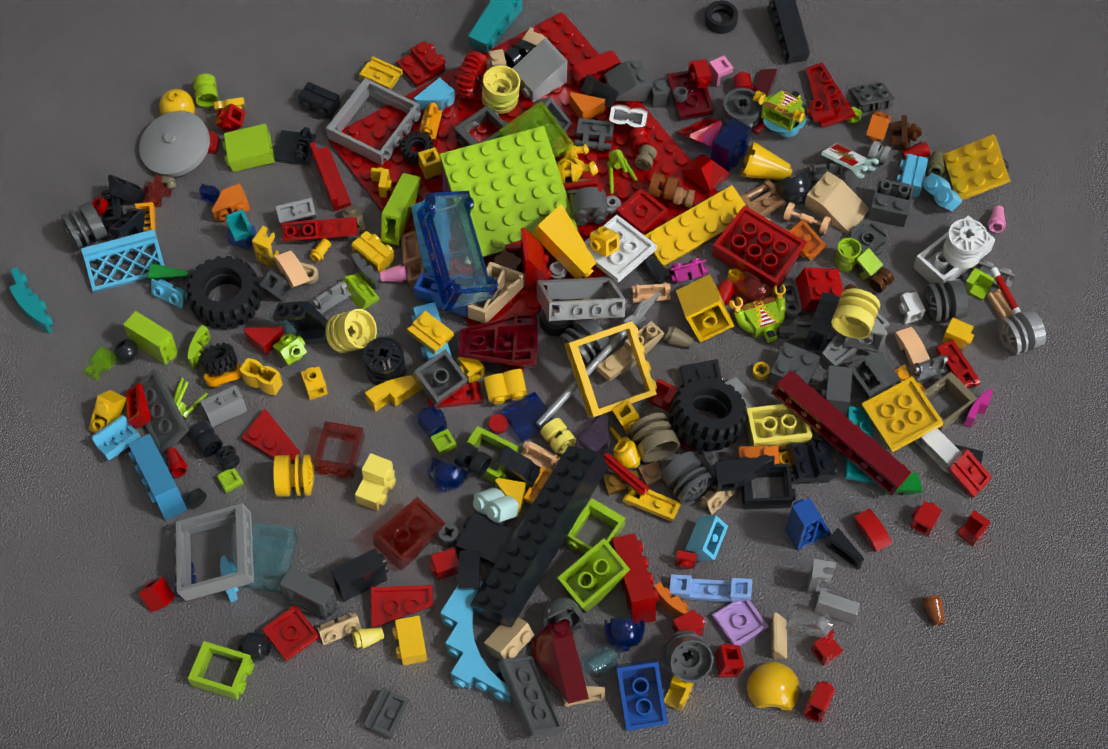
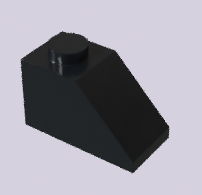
M507 446L503 447L496 460L497 465L509 480L525 482L526 487L532 488L540 474V470L532 460Z

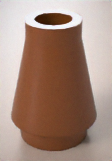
M939 594L923 598L924 604L922 605L929 615L933 626L944 624L943 601L940 599Z

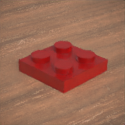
M641 188L616 209V214L644 235L668 214V209Z
M296 605L262 628L263 633L271 640L273 646L286 662L320 638L318 632Z

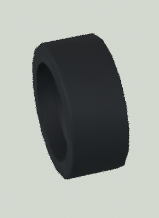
M720 0L712 2L707 7L705 25L712 32L726 34L735 29L737 25L738 10L732 3ZM723 12L731 16V20L718 22L711 16L714 13Z
M553 299L552 301H565V300H562V299ZM552 305L554 310L558 309V305ZM541 308L540 325L547 334L558 337L562 333H566L565 330L567 328H574L572 323L575 320H568L563 325H552L547 321V316Z

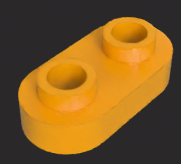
M237 363L234 369L230 368L231 371H225L223 375L219 373L218 376L214 374L211 376L209 373H205L206 385L218 387L221 384L238 380L241 377V365Z

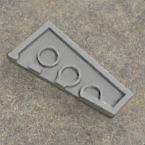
M878 313L876 318L887 329L890 323ZM838 332L823 351L821 357L829 365L840 366L860 349L843 346L845 336Z

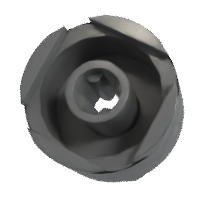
M586 187L578 189L575 195L573 193L570 194L572 219H575L577 226H584L587 223L601 224L605 222V218L608 216L606 193L603 189L601 192L596 187Z

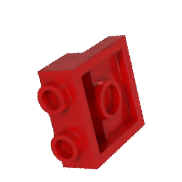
M425 40L410 48V54L396 61L397 66L403 70V73L416 88L445 72V58L442 54L437 55L434 45L432 43L428 44Z

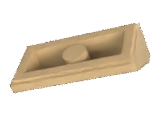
M774 612L771 618L772 659H787V621L781 615Z

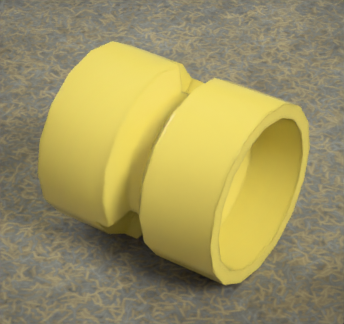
M560 418L549 421L540 431L542 437L546 442L550 443V447L557 455L563 454L568 446H574L576 443V438L571 431L567 430V426Z

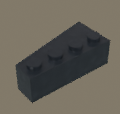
M770 0L767 11L780 44L783 59L785 58L787 64L807 61L810 51L796 0Z

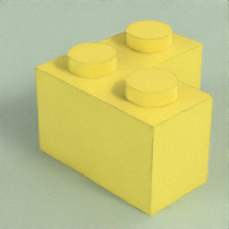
M370 453L362 468L363 480L355 493L356 503L378 511L380 506L385 505L388 497L387 493L389 489H393L396 482L392 461Z

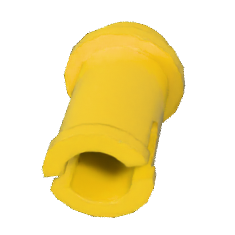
M325 238L321 239L316 248L310 251V258L315 262L322 261L324 254L331 247V243Z

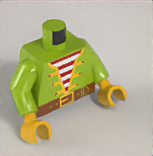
M760 91L755 92L752 100L758 101L760 105H763L761 118L789 131L793 129L796 121L799 123L805 121V109L802 107L803 101L800 99L801 96L797 91H793L791 94L779 91L767 97Z
M781 285V293L777 292V286L773 287V293L777 295V298L771 296L743 305V300L740 297H736L737 306L733 300H730L729 306L735 309L734 314L738 326L751 333L755 338L765 336L768 343L777 339L775 332L778 331L785 317V298L782 296L786 292L785 286Z

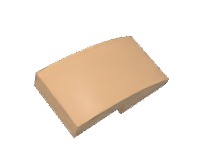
M291 250L274 256L281 274H285L291 289L310 281L303 266Z
M912 327L894 333L900 350H905L910 366L930 360L921 339Z

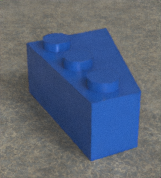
M421 273L414 286L415 297L426 303L435 302L437 307L468 317L467 306L481 281V276L463 277V275L459 274L457 276H445V274Z
M810 498L806 500L800 499L793 503L785 531L797 550L831 535Z

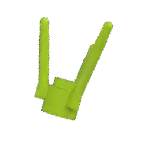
M612 151L608 156L610 161L607 162L611 194L614 193L613 167L615 169L622 168L625 173L628 170L634 181H637V177L627 163L626 158H624L622 151Z
M181 378L173 399L183 418L187 419L189 413L201 403L200 401L207 397L208 393L205 392L186 410V405L181 400L189 382L186 381L183 385L184 378Z

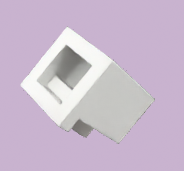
M917 291L902 294L900 296L899 310L901 314L905 315L904 324L922 320L925 308Z

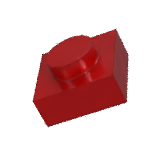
M677 550L675 565L682 569H695L697 554Z

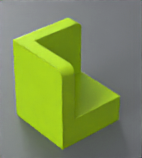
M870 248L862 251L856 259L863 268V271L858 274L862 280L872 276L883 265Z
M974 268L965 283L966 292L983 301L995 279Z

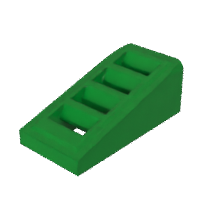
M152 263L150 264L148 279L186 278L189 273L185 270Z

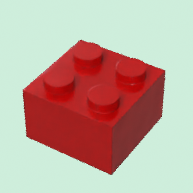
M804 267L796 278L803 311L816 312L822 292L832 293L837 297H840L843 292L838 269Z

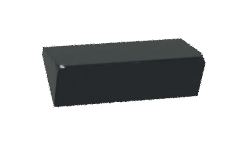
M109 174L108 182L111 195L135 204L142 202L146 194L139 185Z

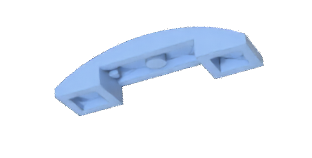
M671 574L670 593L672 596L678 595L680 598L697 601L751 600L752 579L732 578V581L692 579L691 575Z

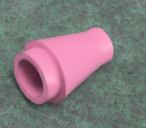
M1002 206L993 207L987 224L990 231L994 233H1000L1006 227L1004 208Z
M400 264L380 271L381 281L404 283L405 280H408L407 267Z

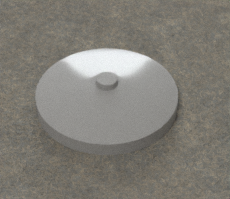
M187 111L166 113L155 119L144 131L139 146L140 157L146 167L158 176H182L195 169L205 158L210 145L209 131L204 122L193 113Z

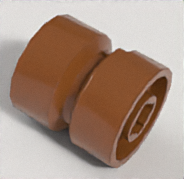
M654 172L649 187V194L658 198L663 196L664 199L673 201L680 179L672 176L665 178L664 174ZM662 182L665 183L663 191L660 190Z

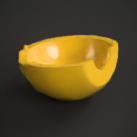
M766 662L755 668L749 676L747 683L748 697L756 708L779 707L781 710L790 711L799 699L800 685L798 677L791 668L783 663Z

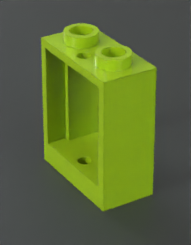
M479 426L476 427L467 441L477 448L484 440L500 449L507 446L518 452L517 445ZM500 467L497 471L488 468L484 475L481 476L494 484L497 478H508Z
M593 498L583 509L565 540L570 549L578 550L584 555L592 547L577 539L576 536L591 515L614 528L606 539L610 545H612V538L618 537L625 526V517Z
M203 641L188 680L191 686L238 700L239 695L245 691V680L248 675H251L254 663L248 654ZM213 653L242 662L232 687L203 678Z

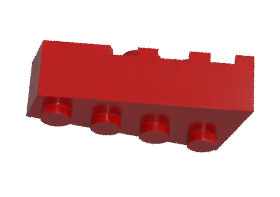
M635 533L612 538V548L630 568L621 579L623 591H625L627 608L631 610L632 626L656 621V601L659 600L657 589L652 587V584H654L652 573L647 571V557L642 556L643 545L641 540H637Z

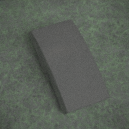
M358 252L352 254V260L358 273L371 287L376 290L380 289L378 281H381L378 270L374 271L372 265L367 266L365 258L361 259Z

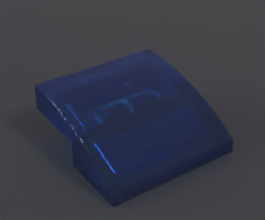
M533 392L501 411L522 443L540 433L542 428H539L535 423L548 409L536 392ZM551 417L544 425H546L549 421L553 420V417Z

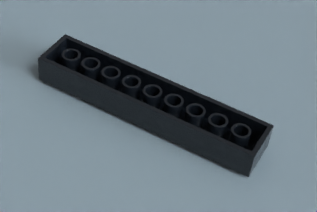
M573 446L567 447L471 602L470 606L480 619L512 628L609 466L600 452Z

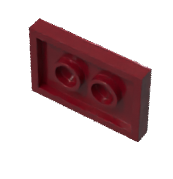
M688 71L667 74V82L679 120L714 114L713 104L707 87L697 89L695 82L691 81ZM684 87L688 90V96L684 102L675 101L673 97L675 88Z

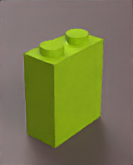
M266 123L224 133L225 141H222L224 151H227V155L224 158L226 165L230 166L233 172L275 162L271 135Z
M135 311L123 324L128 338L133 340L140 350L159 362L167 365L169 361L176 357L178 351L172 333Z

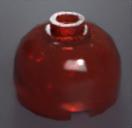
M743 271L736 283V292L743 300V304L762 301L771 297L773 290L747 271Z

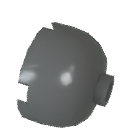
M559 597L547 603L542 614L544 628L548 624L569 620L572 634L581 629L582 621L584 623L583 613L579 604L573 599Z

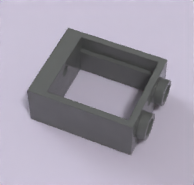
M487 105L454 127L455 139L463 147L478 144L468 132L487 119L499 131L483 142L510 135L511 127L507 121H503L499 114Z
M290 567L280 583L284 599L327 621L328 617L332 616L337 609L333 588Z

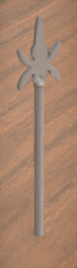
M655 293L647 303L643 299L634 315L627 317L623 323L633 321L635 325L642 323L646 319L644 315L661 293ZM626 330L618 332L585 368L588 376L622 339H628ZM576 379L538 419L535 424L539 428H542L578 388Z

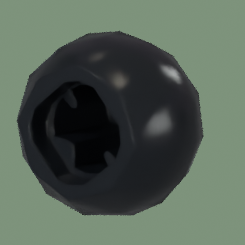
M124 339L116 345L114 352L119 361L130 363L137 358L139 349L133 340Z

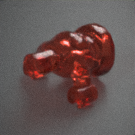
M155 175L154 181L144 186L143 191L147 194L144 203L153 202L155 207H161L162 196L171 197L172 190L166 189L161 183V175Z

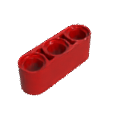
M611 50L574 65L570 69V74L577 85L582 87L587 74L595 76L598 80L604 79L603 76L606 72L622 62L616 53Z

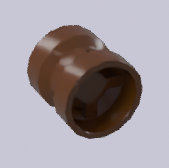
M882 267L877 271L876 275L868 279V284L875 292L882 293L886 289V285H890L894 281V276L890 270Z

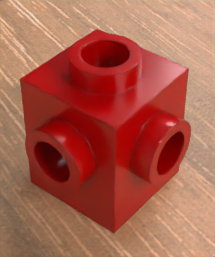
M232 103L224 108H220L216 114L215 125L224 132L238 130L242 127L245 111Z

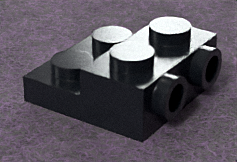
M810 440L807 443L790 442L786 446L795 481L828 483L836 476L837 465L833 464L831 458L833 450L828 446L826 440Z

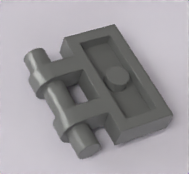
M579 118L576 137H582L583 140H575V145L584 146L586 144L588 148L598 149V151H611V143L604 142L605 140L612 141L614 123ZM589 138L599 139V142H593L588 140Z

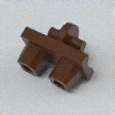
M902 115L901 121L892 122L893 133H902V135L892 137L894 148L904 147V150L910 148V138L912 141H916L922 135V129L917 127L916 124L913 123L910 127V124L907 122V115Z

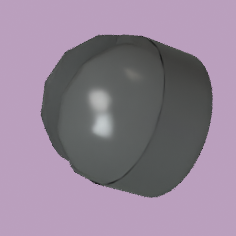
M684 87L675 88L673 92L675 101L684 102L687 99L688 90Z

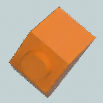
M875 110L866 133L867 136H870L869 139L877 142L880 139L884 140L892 115Z

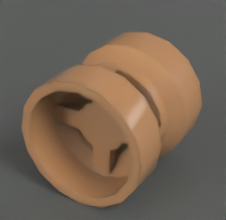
M677 186L673 204H683L685 207L691 208L695 190H684L683 187Z

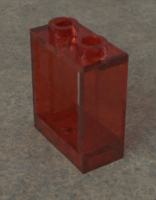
M325 421L313 462L315 471L322 475L334 474L340 478H354L365 437L363 428ZM328 437L354 442L348 464L322 460Z

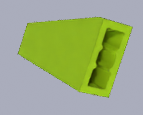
M406 173L402 174L382 212L381 242L399 246L402 239L401 235L404 234L412 213L411 206L415 204L420 192V177Z

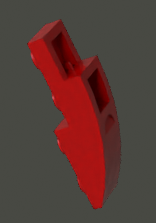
M357 217L282 223L283 241L357 236Z

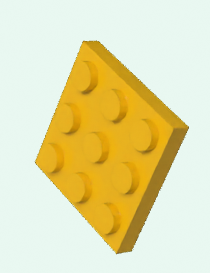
M995 134L943 154L953 189L959 194L961 201L1011 182Z
M913 376L861 403L862 408L891 453L943 426V421Z

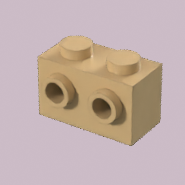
M517 618L512 628L500 624L484 644L490 654L499 660L515 658L531 640L534 633L527 622Z

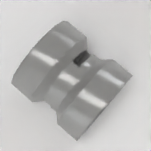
M874 141L868 158H876L880 163L885 164L892 147L882 146L880 142Z

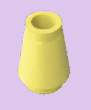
M381 627L357 629L356 632L352 633V638L356 649H364L384 639V633Z

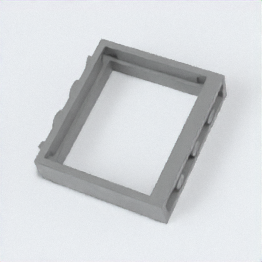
M365 78L327 126V137L383 165L386 160L390 159L393 150L400 146L405 134H409L412 125L420 119V105ZM369 95L407 113V116L380 151L342 133V130Z
M611 277L537 280V300L549 321L625 317V298ZM603 282H607L606 287H603ZM605 297L607 298V299H587V300L552 301L553 299H562V300H563V299H584V298H605ZM552 305H558V309L554 310Z
M243 503L176 522V533H174L176 547L174 553L176 556L175 573L177 575V583H175V587L177 588V593L185 601L254 583L251 512ZM236 522L238 572L191 584L190 535Z

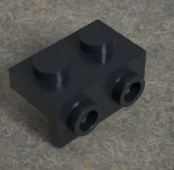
M718 359L679 366L683 383L701 376H705V378L715 377L719 381L720 379L724 380L721 377Z

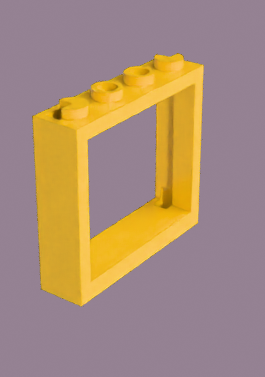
M633 321L625 322L564 344L588 417H596L612 411L613 408L628 399L632 404L657 395L656 383L650 375L651 367L649 362L645 360L643 354L645 349L643 344L639 342L637 336L639 331L637 326L633 324ZM626 330L646 391L598 408L578 346Z

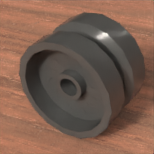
M737 88L728 92L725 96L721 119L727 130L736 134H747L752 132L759 124L762 105L758 101L752 100L755 95L753 90Z

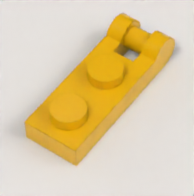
M630 486L628 487V494H625L622 502L626 505L635 506L670 522L674 521L681 507L680 502L652 490H648L644 496L641 495L638 499L635 495L639 493Z

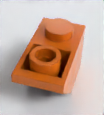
M239 183L222 190L212 208L215 222L226 220V215L241 209L244 212L250 210L248 199L241 184Z

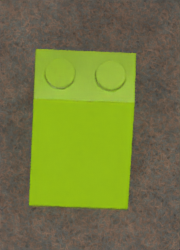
M603 538L557 578L581 608L588 612L615 587L630 568L606 539Z

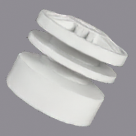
M964 218L954 222L948 231L943 245V255L946 261L952 266L962 269L971 268L978 264L988 241V233L985 227L973 219Z

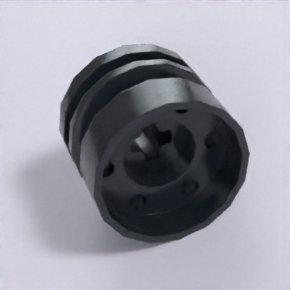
M378 337L367 344L364 349L363 358L366 374L373 384L379 385L395 378L404 377L406 371L404 351L402 345L397 340L391 337Z

